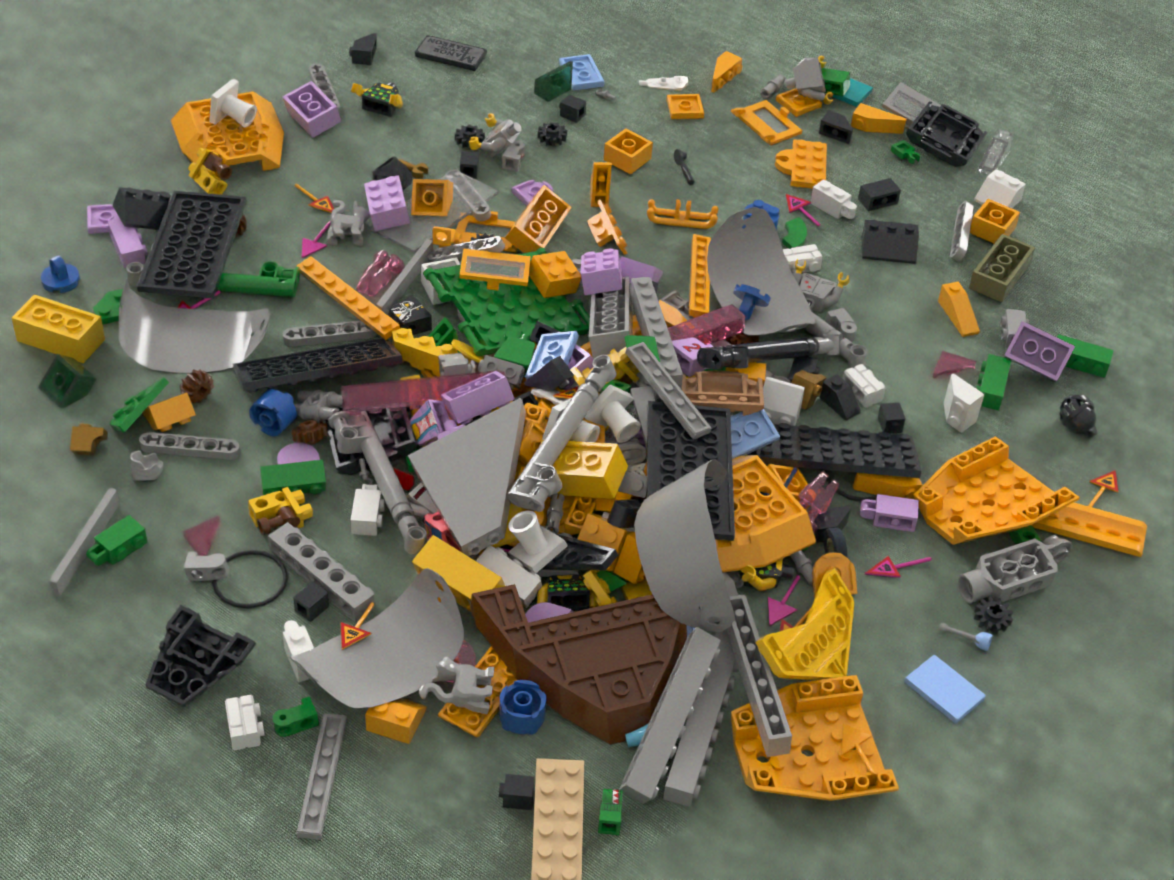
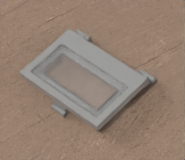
M900 82L882 104V107L897 116L906 118L905 128L908 129L929 101L932 102L931 105L939 107L941 105Z

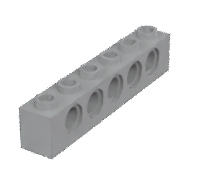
M287 522L268 535L269 550L309 584L313 582L318 586L324 587L328 592L329 601L354 622L362 617L371 602L374 603L372 610L375 608V594L373 590L365 587L355 575L347 572L342 564L336 563L326 551L318 548L313 540L307 539L298 528H294Z

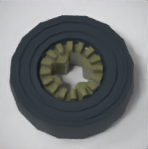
M839 528L826 529L823 537L825 554L841 553L847 557V545L842 531Z

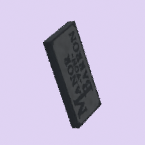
M426 35L415 51V57L476 71L487 54V49Z

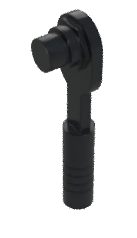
M676 149L674 151V160L677 165H680L688 185H693L695 181L683 159L687 158V153Z

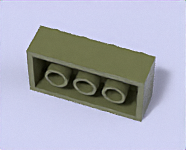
M1002 234L973 271L969 289L1003 302L1031 264L1035 247Z

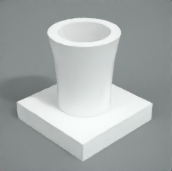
M232 79L211 95L209 122L216 125L225 116L229 115L244 128L252 123L257 113V107L237 98L239 81Z
M609 385L598 396L584 417L586 420L605 426V428L609 426L619 443L633 438L641 427L640 422L625 410L634 398L630 393L613 385Z
M572 398L552 407L542 440L545 439ZM582 420L570 441L595 443L600 433V427Z
M533 511L520 512L509 522V530L516 536L519 543L508 553L512 559L518 560L524 567L535 574L568 546L564 539L539 525L537 515Z

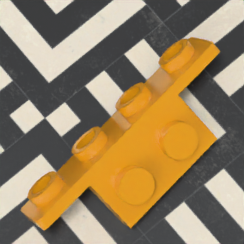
M600 199L598 204L602 212L587 220L596 243L601 247L615 239L617 246L626 255L628 253L625 247L628 245L624 238L620 237L622 232L617 225L615 226L617 221L612 214L610 215L612 210L607 203L604 205Z

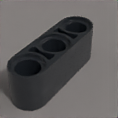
M615 500L607 522L618 528H635L637 511L644 500Z

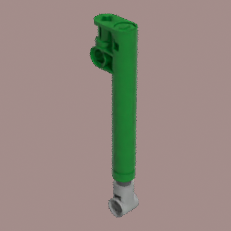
M267 261L262 264L259 276L222 273L217 291L295 298L300 280V267L287 269L283 266H278L276 262ZM132 262L126 267L128 282L132 287H137L144 269L143 264L139 262Z

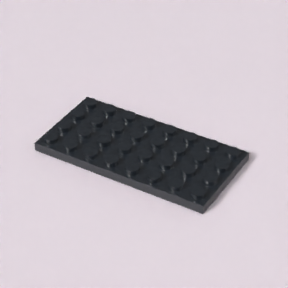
M173 191L137 284L138 292L214 299L246 206V197Z
M377 338L233 363L232 365L243 391L252 393L264 387L275 389L281 384L296 385L299 384V381L304 380L314 382L319 380L320 377L336 378L339 374L343 373L353 375L357 374L360 370L375 371L378 367L382 366L392 368L396 367L399 363H403L402 355L388 339Z
M648 401L647 498L708 461L716 459L726 469L727 475L723 483L705 489L707 507L715 539L734 541L735 521L730 409L694 405L712 429L709 434L693 440L664 402ZM706 476L704 482L712 481L714 478Z
M780 423L779 425L773 424L780 435V439L755 451V455L765 465L774 464L787 467L912 478L921 477V467L914 440L908 434L891 435L887 432L870 433L866 430L857 432L845 428L834 430L828 427L811 428L807 425L790 426L787 423Z

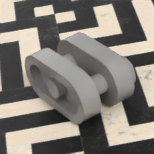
M636 437L619 443L616 438L605 440V443L618 444L627 465L641 463L646 457V449Z

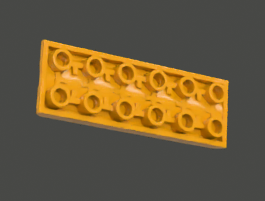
M1072 503L1032 524L1037 529L1142 557L1147 525L1143 521L1078 503Z
M492 646L475 666L480 670L494 667V676L491 678L490 686H493L492 695L485 697L484 702H488L490 705L488 714L473 712L467 708L455 706L452 703H446L438 713V717L458 726L475 737H479L498 713L502 689L517 681ZM476 685V687H478V688H484V687H485V686H483V685Z

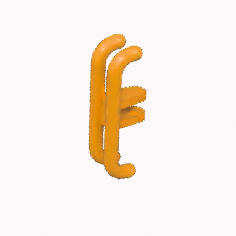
M653 199L648 201L647 217L655 224L709 229L715 226L718 220L717 206H713L709 213L690 212L691 201L688 200L686 211H680L681 202L676 199L675 210L657 208ZM654 214L660 215V216H670V217H674V219H672V218L656 217ZM689 219L710 220V221H708V222H700V221H691V220H689Z

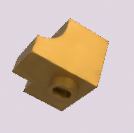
M804 370L794 374L792 384L805 387L801 408L806 410L814 405L816 397L821 394L823 381L827 377L821 374H811Z
M81 423L79 426H72L70 451L74 455L95 456L97 445L101 441L107 440L108 432L104 428L92 427L90 424Z

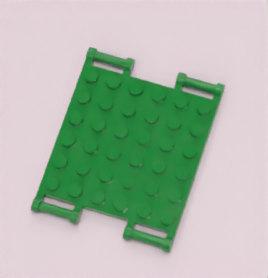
M539 248L534 252L517 255L530 256L531 262L533 256L547 254V251L544 248ZM471 263L470 272L519 278L520 270L519 268ZM461 265L434 270L433 268H427L423 272L424 277L430 281L438 293L439 300L441 302L453 301L465 321L458 325V329L461 333L465 334L474 348L473 352L478 357L496 353L510 336L520 338L522 334L531 335L536 321L560 332L577 331L578 335L589 334L590 315L583 307L581 299L578 298L568 303L563 295L544 298L530 276H528V286L499 283L498 290L487 289V281L459 278ZM576 310L578 311V313L587 325H584L578 315L575 313Z

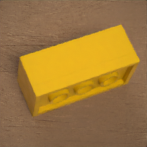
M35 294L11 318L18 342L83 364L105 341L101 316Z
M568 441L552 465L562 482V489L557 492V495L606 499L615 498L628 468L618 444Z
M434 535L412 561L418 575L424 569L429 568L442 576L453 593L456 603L472 612L470 608L472 593L505 586L502 577ZM436 580V585L444 592L441 583Z

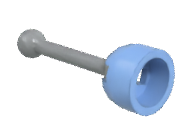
M945 623L939 625V629L942 632L949 631L973 639L976 646L982 650L988 651L992 634L981 632L975 636L948 627Z

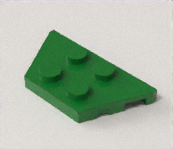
M162 377L136 396L132 395L124 402L125 406L114 412L112 415L114 418L110 421L109 425L114 430L124 433L169 384L168 380Z

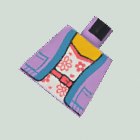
M428 399L410 419L416 444L427 446L438 440V434L446 431L444 423L450 420L443 401Z

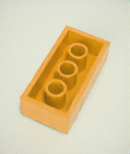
M543 185L505 236V239L523 253L545 248L572 207Z

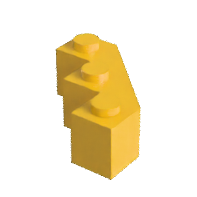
M401 328L392 331V345L402 355V361H407L411 363L412 367L422 371L429 369L433 371V375L441 377L439 355L458 353L457 349L450 344L436 346L433 337L422 336L414 339L411 329Z

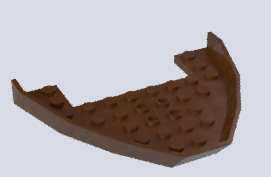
M515 584L472 593L470 608L477 628L517 680H529L539 685V689L546 695L547 705L565 719L609 745L626 741L625 734L649 724L687 640V625L666 614L660 608L653 594L533 622L527 621Z

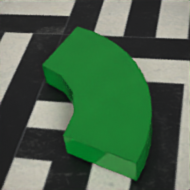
M798 217L786 222L785 228L788 231V235L783 238L782 243L788 249L803 246L807 237V227L804 221Z

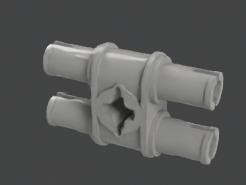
M300 390L297 398L300 399L299 402L302 404L293 403L297 415L303 420L314 419L322 422L323 420H329L331 415L339 411L335 407L348 409L352 401L349 396L337 395L334 391L322 392L321 390H314L310 392Z

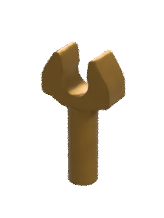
M399 159L408 170L412 171V177L423 179V173L428 174L426 164L414 165Z

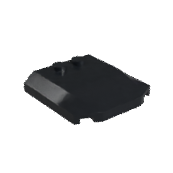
M929 101L909 126L906 132L907 137L911 143L937 156L939 159L953 166H965L988 132L985 130L983 133L978 128L979 123L957 110L941 104L940 107L934 106Z
M378 392L352 401L348 409L338 407V412L350 410L366 411L390 462L410 455L417 447L402 392H397L398 395ZM325 420L338 473L352 475L361 472L359 459H365L363 452L352 454L340 452L337 449L338 440L335 436V429L330 427L328 420ZM365 459V465L367 470L370 469V467Z

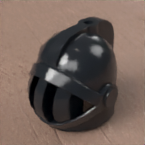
M396 156L389 158L372 171L373 181L399 175L403 190L412 183L410 171Z
M1072 395L1065 398L1060 405L1059 412L1062 424L1076 434L1085 433L1089 437L1097 434L1095 406L1090 399L1084 395Z

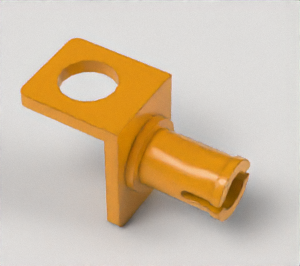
M434 226L433 244L439 245V248L451 246L456 230Z

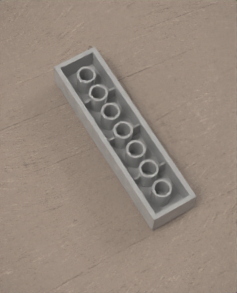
M629 276L622 277L621 290L591 294L589 340L593 359L600 355L610 354L612 349H615L617 352L621 351L626 347L624 337L633 335V305L630 298L631 284Z

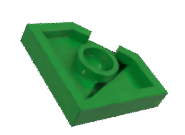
M123 289L107 292L93 307L94 314L101 316L102 325L119 321V306Z

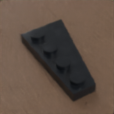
M556 534L564 539L568 546L541 570L606 571L619 555L613 548Z

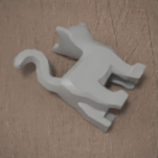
M335 200L332 205L339 208L333 210L330 215L331 226L328 230V245H337L338 240L336 237L338 236L344 239V235H352L354 245L363 246L362 233L364 231V223L371 217L370 211L358 206L357 201H354L353 216L344 215L346 204L343 201Z
M444 657L436 665L437 672L432 681L453 680L452 692L446 694L440 686L434 683L424 684L419 690V694L423 699L426 698L429 691H432L442 702L452 703L455 706L464 707L473 712L488 714L490 705L488 702H484L485 697L492 695L493 686H490L491 678L494 676V667L480 670L471 665L457 664L449 657ZM476 685H483V686H485V687H484V688H478V687H476Z

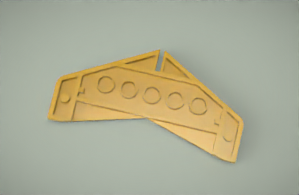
M833 568L824 574L805 624L765 635L755 642L759 652L769 664L772 673L778 678L822 680L847 676L854 599L837 570Z

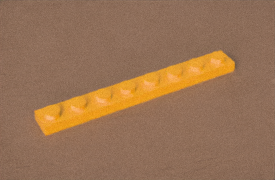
M693 234L691 242L689 316L697 319H708L710 279L707 254L711 237Z
M312 256L296 266L300 267L302 275L383 339L387 340L392 336V331L400 329V325Z

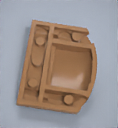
M731 371L695 372V377L686 379V374L683 375L681 390L693 405L730 409V412L742 411L743 416L764 409L763 383L759 377L758 381L755 382L748 379V374Z

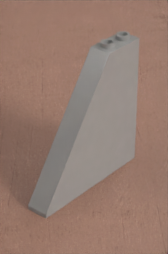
M521 398L408 455L414 471L462 553L468 557L505 538L511 503L507 498V494L514 485L526 416Z

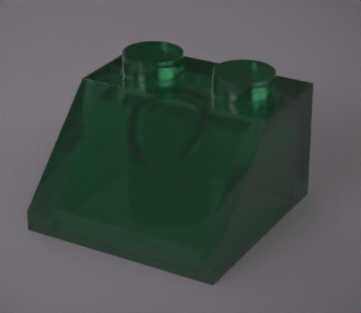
M569 61L535 79L534 94L549 102L570 91L572 88L573 62Z
M57 354L38 388L55 404L64 409L87 396L97 378L74 358Z

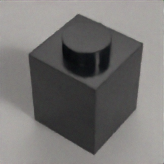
M570 94L561 100L559 104L561 117L577 123L586 115V101Z
M462 151L459 171L465 178L477 179L479 152Z
M900 402L881 403L877 418L882 432L889 434L902 433L906 418Z
M313 582L293 597L294 611L309 622H312L329 607L327 590Z
M506 774L505 783H500L499 798H503V808L531 810L534 777Z

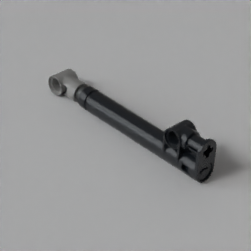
M823 334L822 337L815 338L806 337L700 348L697 353V361L703 368L719 370L722 367L748 368V363L807 357L817 354L838 355L839 335Z

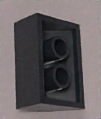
M119 187L112 206L125 227L159 230L171 195L165 191L156 192L148 189L139 190L132 187Z
M865 220L862 231V259L916 264L919 241L918 225Z

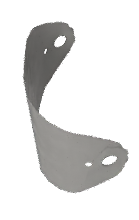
M752 207L728 217L708 245L707 264L710 284L729 319L739 330L747 335L791 332L815 324V318L789 268L777 230L767 211ZM745 214H752L750 218L742 220ZM736 284L739 286L745 284L760 290L759 293L763 296L768 294L771 297L769 305L767 307L755 305L749 320L739 318L738 312L743 300L733 294Z
M127 277L126 282H124L125 287L123 286L124 291H122L119 306L120 346L129 357L152 370L191 373L193 369L197 371L201 369L205 372L229 369L233 367V363L243 362L262 341L270 319L268 308L249 312H228L167 307L137 295L130 289Z
M716 459L708 461L646 498L637 511L634 524L641 564L650 590L660 608L677 621L708 632H722L732 626L735 620L718 559L705 495L706 488L723 483L727 475L726 469ZM706 476L714 478L712 481L704 482ZM709 617H718L721 619V623L711 624L707 619Z
M426 568L416 576L411 585L394 603L374 619L360 626L359 629L371 632V635L342 650L341 635L311 649V651L308 650L290 658L313 683L318 684L336 700L349 707L368 708L400 699L420 690L422 685L432 683V679L437 672L436 665L444 657H449L453 661L459 653L464 640V630L455 597L448 584L438 573ZM436 580L441 583L444 592L438 588Z

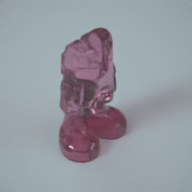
M384 250L377 251L373 256L374 263L367 266L362 277L359 279L356 287L357 292L362 294L367 292L368 296L374 297L390 281L392 277L391 271L395 274H400L405 265L397 255L391 254L389 256Z
M823 471L810 484L806 485L799 494V503L804 509L811 505L808 516L813 533L818 528L815 523L817 515L826 512L839 487V483L833 480L826 487V490L823 489L821 485H824L825 480L829 476Z

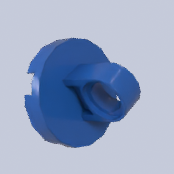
M60 256L49 259L50 266L41 273V283L44 289L52 293L53 290H60V293H65L76 288L78 280H80L77 268L71 264H66Z
M736 284L733 294L743 300L739 308L738 317L749 320L755 305L767 307L771 297L768 294H765V296L759 293L760 290L745 284L739 286Z

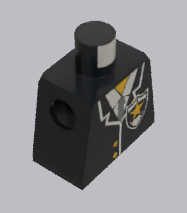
M413 295L389 309V317L400 325V329H411L412 335L432 330V315Z

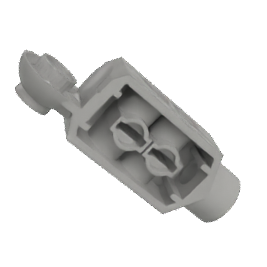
M1053 535L1046 538L1043 542L1032 539L980 557L975 570L959 575V592L967 603H973L985 598L989 599V596L995 602L998 598H1001V602L1049 587L1057 574V563L1067 558L1073 544L1066 539Z

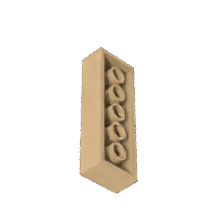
M538 758L536 760L531 880H582L584 761Z

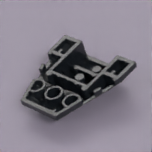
M180 605L167 622L165 628L167 632L164 641L160 642L158 658L153 662L145 686L147 689L185 707L243 663L255 647L256 642L237 632L231 637L203 623L199 613Z

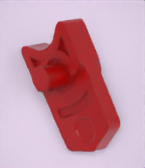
M393 467L402 488L410 490L415 485L414 476Z

